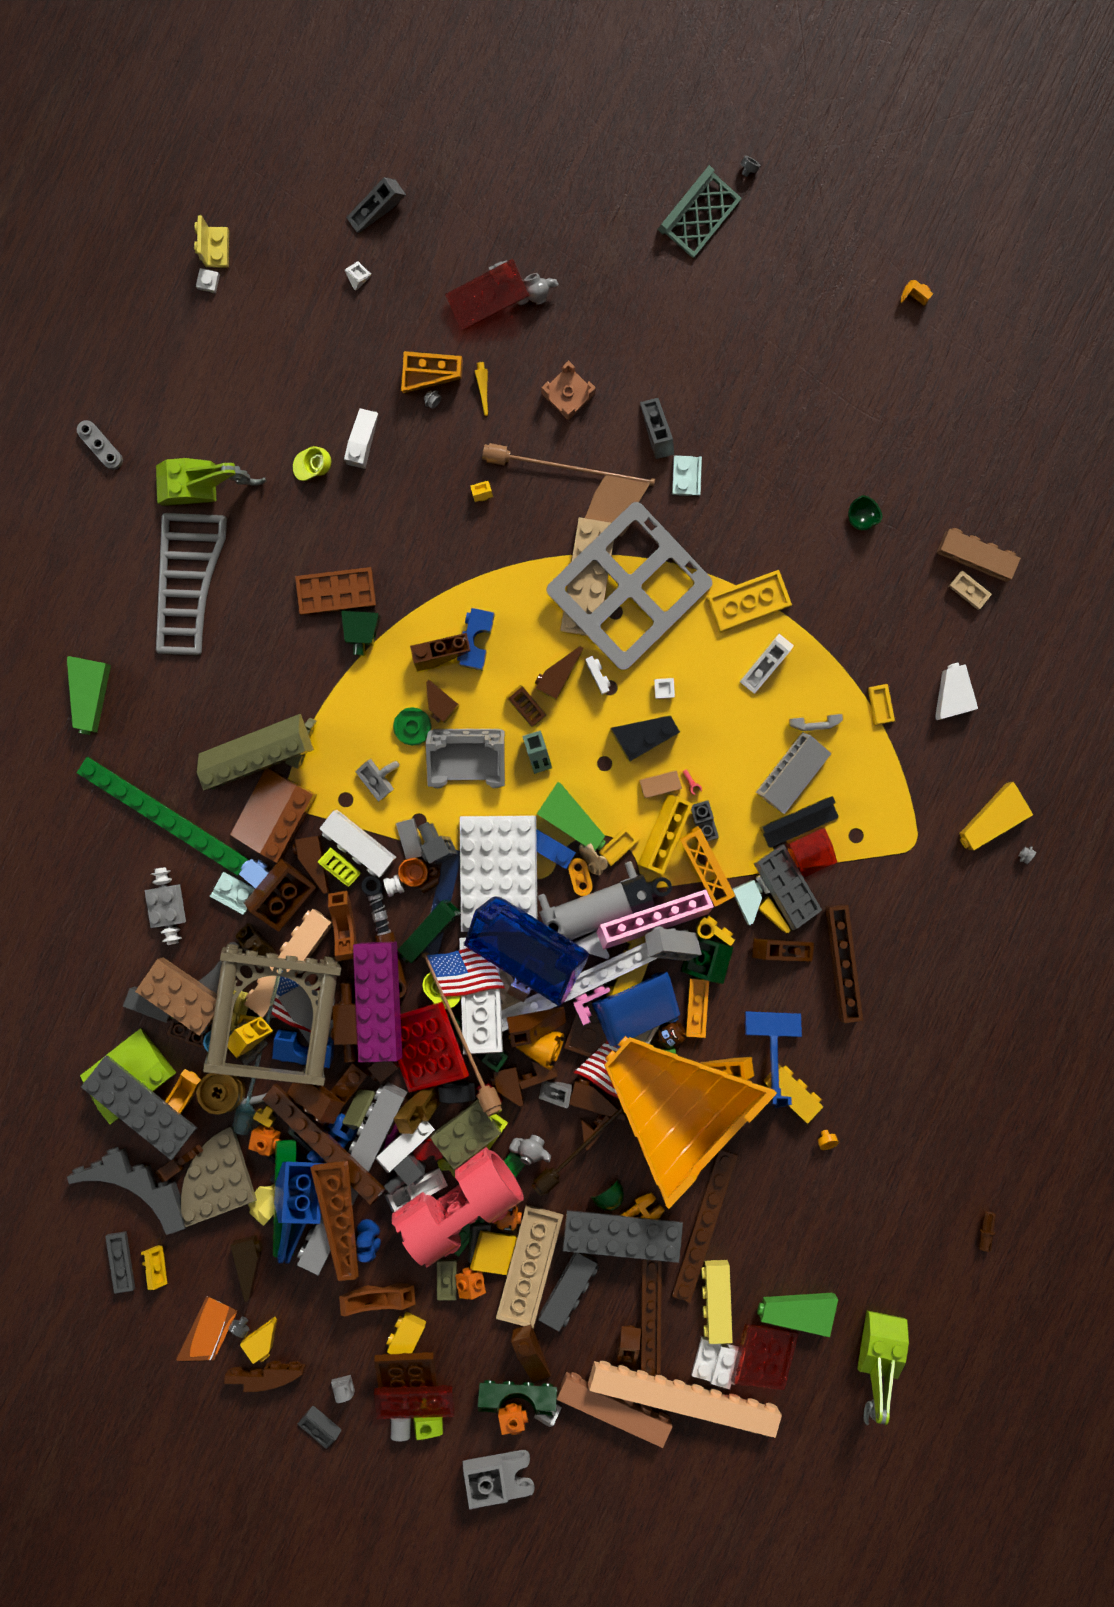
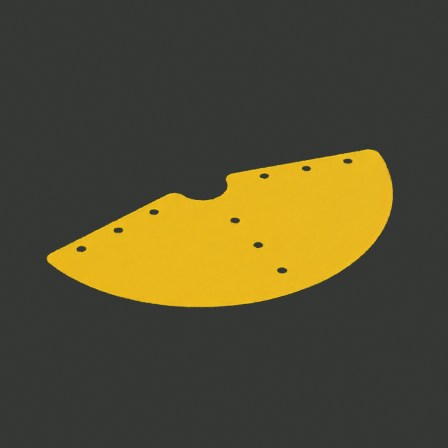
M573 555L527 561L480 575L441 593L398 621L374 642V646L371 645L365 651L364 656H360L329 694L314 718L317 722L310 736L314 750L305 754L304 760L298 769L292 766L288 778L317 794L308 814L327 819L334 810H338L363 830L400 840L396 823L412 819L415 814L420 813L426 817L429 824H434L439 836L450 837L455 849L460 851V816H536V829L567 847L575 839L537 814L557 782H559L604 835L614 838L626 826L639 839L629 849L634 855L637 864H639L668 794L678 796L693 804L709 800L719 839L708 841V844L726 878L759 874L754 863L774 850L773 847H768L760 829L761 826L829 796H833L836 802L834 807L839 817L786 841L788 843V852L797 868L905 853L913 848L918 838L915 813L906 779L883 725H875L872 706L857 684L840 663L805 629L781 611H777L719 632L707 596L736 585L708 574L712 579V586L628 669L621 670L588 636L560 632L563 610L547 594L546 588L572 562ZM611 555L628 574H632L648 559ZM665 561L642 584L641 588L666 612L693 586L694 582L677 564ZM686 567L691 574L697 571L696 569ZM609 574L604 601L618 588V584ZM627 598L620 605L623 610L621 618L614 620L608 617L601 624V629L622 651H627L653 625L652 619L632 598ZM471 608L494 612L495 617L491 634L482 632L474 638V645L479 649L487 651L483 671L460 666V661H457V658L438 667L417 672L410 646L459 635L463 631H467L468 624L465 623L467 612H471ZM780 634L794 646L754 694L740 681L776 636ZM579 646L583 647V651L557 700L536 690L537 685L534 683L539 674L543 675L545 670ZM593 656L594 660H599L602 666L600 670L602 676H607L608 680H612L617 684L618 689L614 695L601 694L585 659ZM674 678L675 698L655 699L654 679ZM428 680L459 704V707L445 723L442 720L438 723L430 716L432 712L428 707L426 685ZM520 685L525 688L546 714L533 727L528 724L506 698ZM520 693L514 700L517 701L523 694ZM525 699L519 706L522 707L526 704L528 699ZM533 705L529 706L524 712L527 713V712L530 711L534 706H533ZM414 707L427 713L431 720V730L502 729L505 732V786L492 788L486 784V780H448L447 784L442 788L428 787L426 741L414 746L401 742L394 733L393 724L395 717L405 708ZM535 711L529 718H534L539 712ZM671 715L680 733L630 762L610 731L612 727ZM828 715H843V721L831 729L800 731L789 725V719L804 718L805 723L827 722ZM541 730L552 768L534 774L522 736ZM804 732L815 738L831 755L787 812L783 814L760 797L756 791L801 733ZM602 756H607L612 760V767L608 771H601L597 766V761ZM370 759L379 770L397 761L399 762V768L385 776L394 790L378 802L355 771ZM687 769L694 782L702 787V792L698 786L693 787L695 795L690 792V784L682 771ZM677 771L682 789L644 798L639 780ZM344 792L350 793L353 796L352 805L342 807L338 802L340 794ZM691 811L664 875L638 865L639 873L643 874L646 882H651L657 877L667 878L672 886L702 882L680 841V838L692 832L691 829L695 828ZM853 828H859L864 834L863 840L859 843H853L849 839V832ZM418 829L421 843L424 845L425 841ZM695 836L685 841L689 848L696 850L698 842ZM537 852V879H542L553 872L556 863ZM697 855L696 863H697L698 865H701V866H704V867H705V865L701 864V863L698 861V855ZM707 870L705 880H715V874ZM660 881L656 888L667 887V884L664 881Z

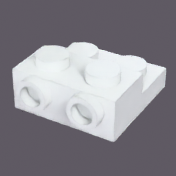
M701 1336L691 1375L710 1381L713 1385L730 1389L731 1384L735 1385L737 1380V1373H735L736 1365L740 1366L742 1362V1354H740L739 1347L727 1343L709 1344L708 1338Z

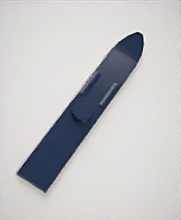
M456 850L458 855L442 862L440 880L436 887L431 912L442 900L449 899L451 901L460 865V851ZM443 933L425 952H428L429 955L438 953Z

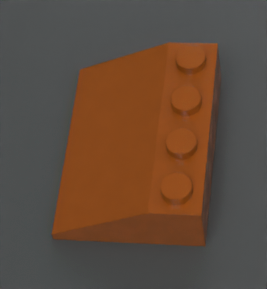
M267 768L264 770L230 835L259 854L278 863L285 856L317 794Z

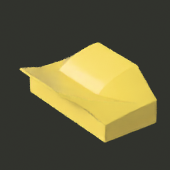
M275 1184L266 1187L259 1186L255 1191L257 1201L248 1204L250 1214L263 1226L274 1215Z

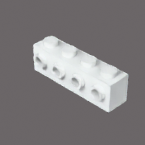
M334 810L319 828L326 839L334 840L341 851L349 852L353 856L352 859L360 865L364 864L368 868L367 871L374 877H381L397 858L338 810Z

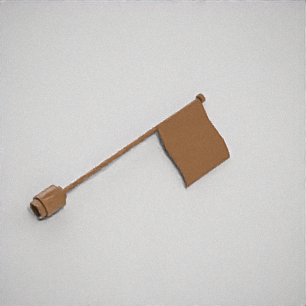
M491 443L484 445L482 460H487V463L505 466V462L514 459L604 475L605 477L594 493L585 516L586 519L612 523L632 503L639 502L648 486H654L655 483L653 478L648 480L510 455L511 451L507 450L508 446ZM628 525L618 536L622 537L630 525Z

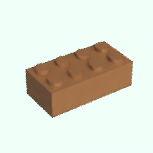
M164 957L157 959L135 992L199 1036L204 1034L213 1022L217 994Z

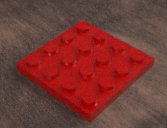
M443 1002L400 1014L402 1058L398 1060V1064L409 1092L469 1076Z

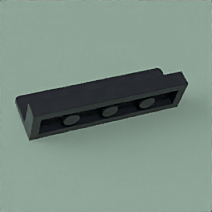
M829 796L761 826L760 829L768 847L771 848L837 819L839 816L834 807L836 802L833 796Z

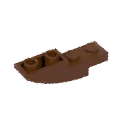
M354 1061L330 1092L344 1102L345 1105L368 1076L369 1072ZM317 1122L324 1130L330 1124L327 1122L325 1124Z
M271 1361L266 1364L264 1370L261 1368L242 1370L241 1367H233L228 1369L225 1374L224 1384H244L243 1392L270 1390L292 1382L303 1375L306 1364H300L297 1361L289 1362V1364Z

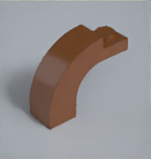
M348 891L328 894V908L334 928L336 961L354 959L353 945L357 944Z

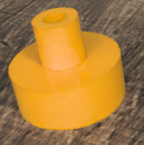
M828 1130L821 1131L822 1137L818 1139L821 1150H829L839 1144L835 1134H829Z

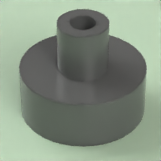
M744 156L740 163L744 167L742 175L746 177L749 176L750 172L757 173L761 166L749 156Z
M242 1316L240 1320H233L228 1328L229 1331L240 1338H245L249 1331V1327L246 1325L248 1319Z

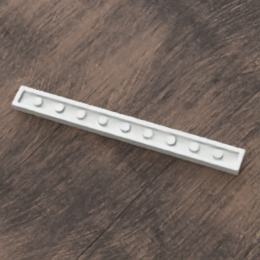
M645 942L525 999L524 1002L520 1001L501 1011L502 1032L508 1029L506 1017L551 1009L657 958L649 957Z

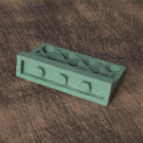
M710 165L657 229L662 234L665 233L692 258L696 256L742 199L714 173L715 170ZM712 180L718 184L719 192H709V183ZM723 195H730L735 200L733 204L724 205ZM706 196L707 207H697V198ZM710 196H719L720 206H711ZM721 209L720 220H712L711 210ZM708 210V220L699 221L698 211ZM687 211H694L695 221L686 222L685 213ZM700 224H709L708 234L700 235ZM686 225H696L697 235L687 236ZM675 226H683V236H676L671 230ZM687 239H697L698 247L695 251L688 247Z

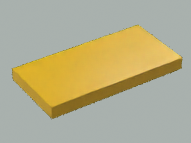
M779 570L707 596L719 632L792 606Z

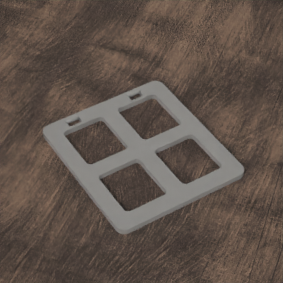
M634 502L548 584L546 592L619 669L625 670L712 586V579L641 503ZM647 518L656 527L652 531L644 524ZM633 521H637L658 543L659 547L632 574H628L606 551V547ZM671 558L693 580L694 584L668 611L664 612L646 594L641 586L667 559ZM591 561H597L616 581L618 588L591 614H587L565 591V587ZM688 562L697 570L693 574L685 567ZM627 598H632L652 619L653 625L627 651H622L601 629V624Z

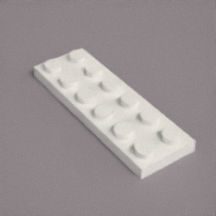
M498 936L459 938L460 950L470 947H487L500 975ZM489 989L461 996L462 1035L470 1053L503 1052L501 989ZM463 1047V1054H464V1055H467V1053H466V1051H465V1049H464V1047Z

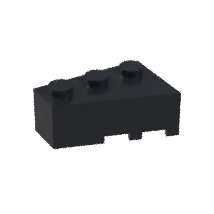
M671 715L610 728L629 762L680 733Z

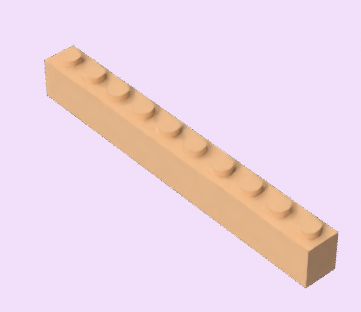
M594 1361L588 1381L589 1390L592 1392L776 1438L782 1417L777 1406L771 1403H766L765 1405L752 1398L745 1400L736 1394L725 1395L719 1390H706L697 1384L692 1386L686 1385L681 1380L675 1379L670 1381L664 1376H651L642 1370H637V1372L631 1371L628 1367L622 1365L618 1367L611 1366L606 1361Z

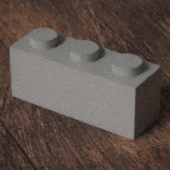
M659 926L652 928L651 932L645 934L649 957L689 961L702 955L697 933L688 932V930L677 931L675 928L663 929V927Z

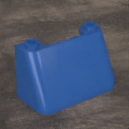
M657 972L651 975L652 978H647L635 986L615 995H610L606 999H599L591 1003L610 1046L620 1048L618 1044L625 1036L627 1038H634L663 1023H673L679 1020L678 1016L681 1014L668 972Z

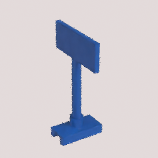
M745 1012V1035L770 1037L771 1088L777 1094L765 1107L773 1105L775 1108L792 1105L791 1097L781 1096V1088H779L778 1036L802 1037L801 1014Z

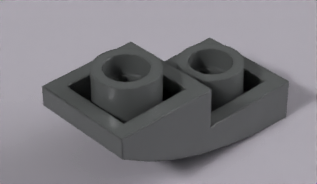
M709 800L693 804L691 813L695 827L698 826L702 830L707 842L719 839Z

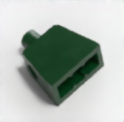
M342 611L345 643L353 644V655L364 656L365 645L374 646L380 615L379 613Z

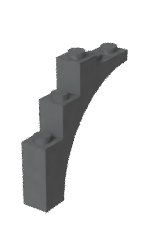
M235 942L229 943V944L239 945V947H240V944H238V943H235ZM219 961L213 970L199 980L200 983L216 994L222 961ZM138 987L129 988L123 1007L165 1023L174 1019L135 991Z
M118 1147L109 1149L107 1154L102 1157V1160L91 1163V1167L85 1169L84 1166L77 1167L72 1170L73 1173L67 1176L69 1184L82 1181H103L129 1189L141 1197L153 1209L166 1235L186 1228L181 1213V1196L176 1180L169 1182L168 1179L165 1182L156 1183L151 1164L144 1166L141 1163L131 1168L126 1148L120 1150Z

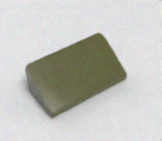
M358 1090L342 1124L353 1130L359 1128L371 1105L375 1092Z

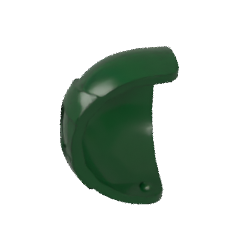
M865 495L856 498L851 503L848 511L851 525L858 530L871 529L878 525L883 518L881 509L876 501Z
M619 1179L605 1192L595 1197L591 1196L592 1201L597 1207L613 1211L622 1204L624 1190Z

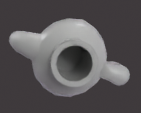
M533 273L524 279L526 285L516 290L514 296L519 305L526 304L529 300L536 302V304H542L547 300L549 288L556 287L559 283L556 279L540 278L538 273Z
M531 1135L529 1139L514 1138L509 1146V1150L512 1153H519L521 1162L526 1165L539 1162L542 1159L549 1163L551 1155L543 1148L544 1140L536 1135Z

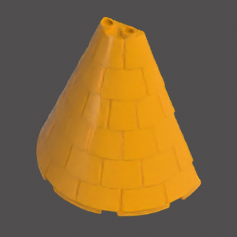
M625 1036L619 1042L620 1048L616 1053L612 1050L605 1058L607 1062L604 1067L616 1090L624 1113L628 1117L633 1133L639 1141L655 1183L659 1186L666 1204L665 1206L670 1209L696 1181L700 1171L747 1121L750 1123L777 1092L772 1088L752 1083V1081L730 1075L727 1072L705 1066L703 1063L680 1057L678 1054Z

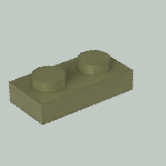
M439 1259L437 1261V1300H457L455 1277L457 1274V1259Z

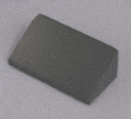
M312 1406L297 1423L326 1449L337 1439L341 1432V1428L315 1406Z

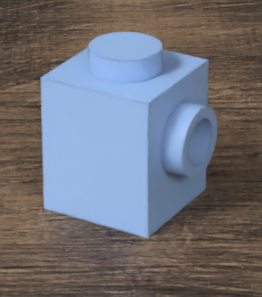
M251 859L242 865V871L239 875L256 889L270 871L266 869L268 866L260 859L258 861Z

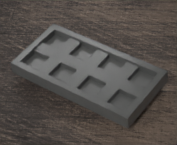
M784 844L754 863L792 930L799 928L822 911Z

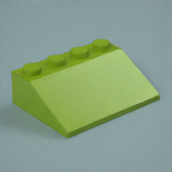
M142 1028L107 1054L152 1092L176 1074V1071ZM101 1060L80 1075L83 1082L87 1080ZM92 1097L97 1109L109 1124L119 1119Z

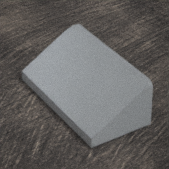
M412 818L396 823L406 859L422 856V843L415 819Z

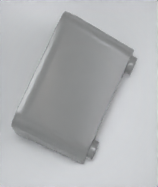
M502 729L430 730L426 740L428 787L442 788L447 784L448 780H486V784L492 788L505 786V732Z

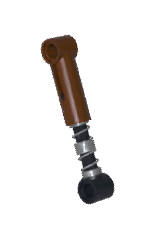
M377 876L366 877L362 882V890L365 892L366 897H368V901L371 902L369 906H372L373 912L371 914L373 915V921L376 923V931H378L377 936H375L376 942L396 941L394 932H391L388 927V916L386 910H384L385 905L382 903L383 882ZM370 880H374L377 883V888L374 891L368 888ZM397 948L399 984L402 986V992L399 993L401 998L407 992L408 984L405 980Z

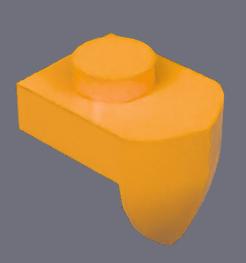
M910 280L903 290L901 303L904 302L908 295H911L925 306L933 293L927 285L920 284L916 280Z

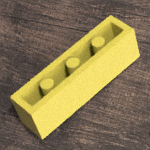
M728 1260L704 1261L705 1267L701 1268L702 1279H705V1286L702 1287L703 1299H706V1306H703V1317L707 1318V1325H704V1337L708 1338L709 1344L733 1343L730 1265Z

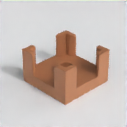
M569 360L563 365L562 372L550 384L547 381L541 387L542 395L568 421L595 395L596 387L590 381L587 384L575 372V366Z

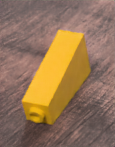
M1014 782L1006 783L959 833L961 836L960 841L964 848L975 850L1033 816L1032 811Z

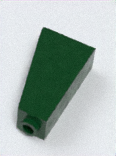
M449 899L442 900L400 946L398 951L401 954L399 956L406 963H414L456 920L461 911Z

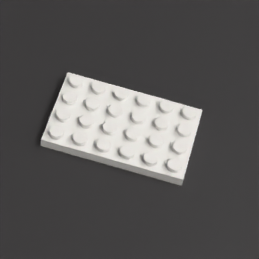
M460 816L461 932L538 931L536 816Z

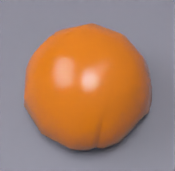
M418 858L404 860L398 870L400 881L410 887L422 885L428 876L426 864Z

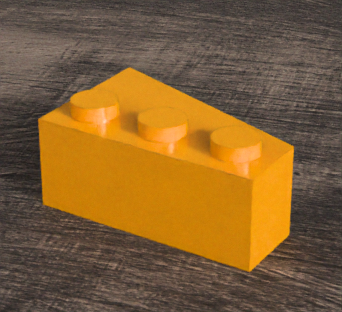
M404 351L401 391L408 393L462 379V356Z

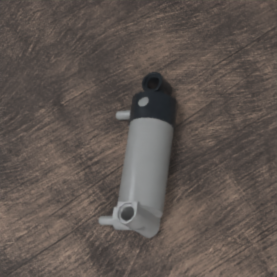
M629 861L625 863L629 878L620 881L618 884L556 907L549 906L545 894L539 895L538 899L542 907V911L539 913L543 924H545V933L550 937H557L563 934L565 941L568 942L597 931L601 924L655 907L653 900L660 896H667L671 892L672 884L665 877H657L651 882H646L643 874L636 875L633 864ZM660 881H664L667 884V889L664 892H659L656 888ZM556 923L559 929L551 932L548 929V925Z

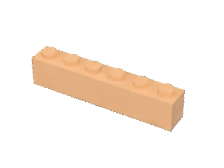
M316 909L308 910L302 918L303 923L301 926H297L292 931L291 936L293 937L280 948L279 951L281 953L278 958L286 959V956H296L300 961L310 958L333 926L332 921ZM278 968L277 973L281 974L282 969ZM280 976L259 978L257 980V987L254 990L251 989L245 997L247 1001L244 1004L262 1018L267 1017L272 1011Z

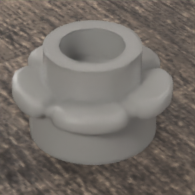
M437 390L429 391L425 395V406L434 409L439 404L441 396L437 394Z
M1032 846L1022 849L1018 855L1021 857L1020 862L1028 864L1033 859L1036 851L1032 849Z

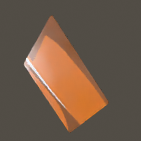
M207 1296L176 1360H214L229 1330L228 1328L237 1314V1310Z

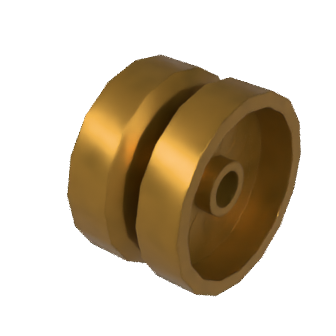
M209 1073L198 1084L196 1094L199 1104L205 1111L218 1115L238 1108L245 1098L246 1089L244 1081L240 1076Z

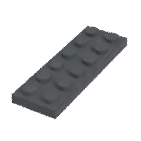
M108 1055L101 1060L81 1086V1088L170 1160L175 1158L197 1129L195 1125Z
M567 1210L563 1251L679 1263L683 1222Z

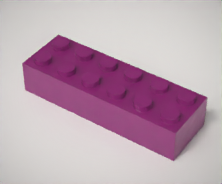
M397 941L354 944L358 1061H398L402 1058Z

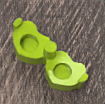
M446 1158L439 1159L437 1163L441 1171L449 1170L455 1177V1169L451 1167Z

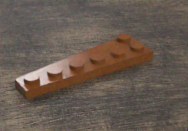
M348 1161L313 1165L310 1168L338 1281L355 1280L359 1274Z

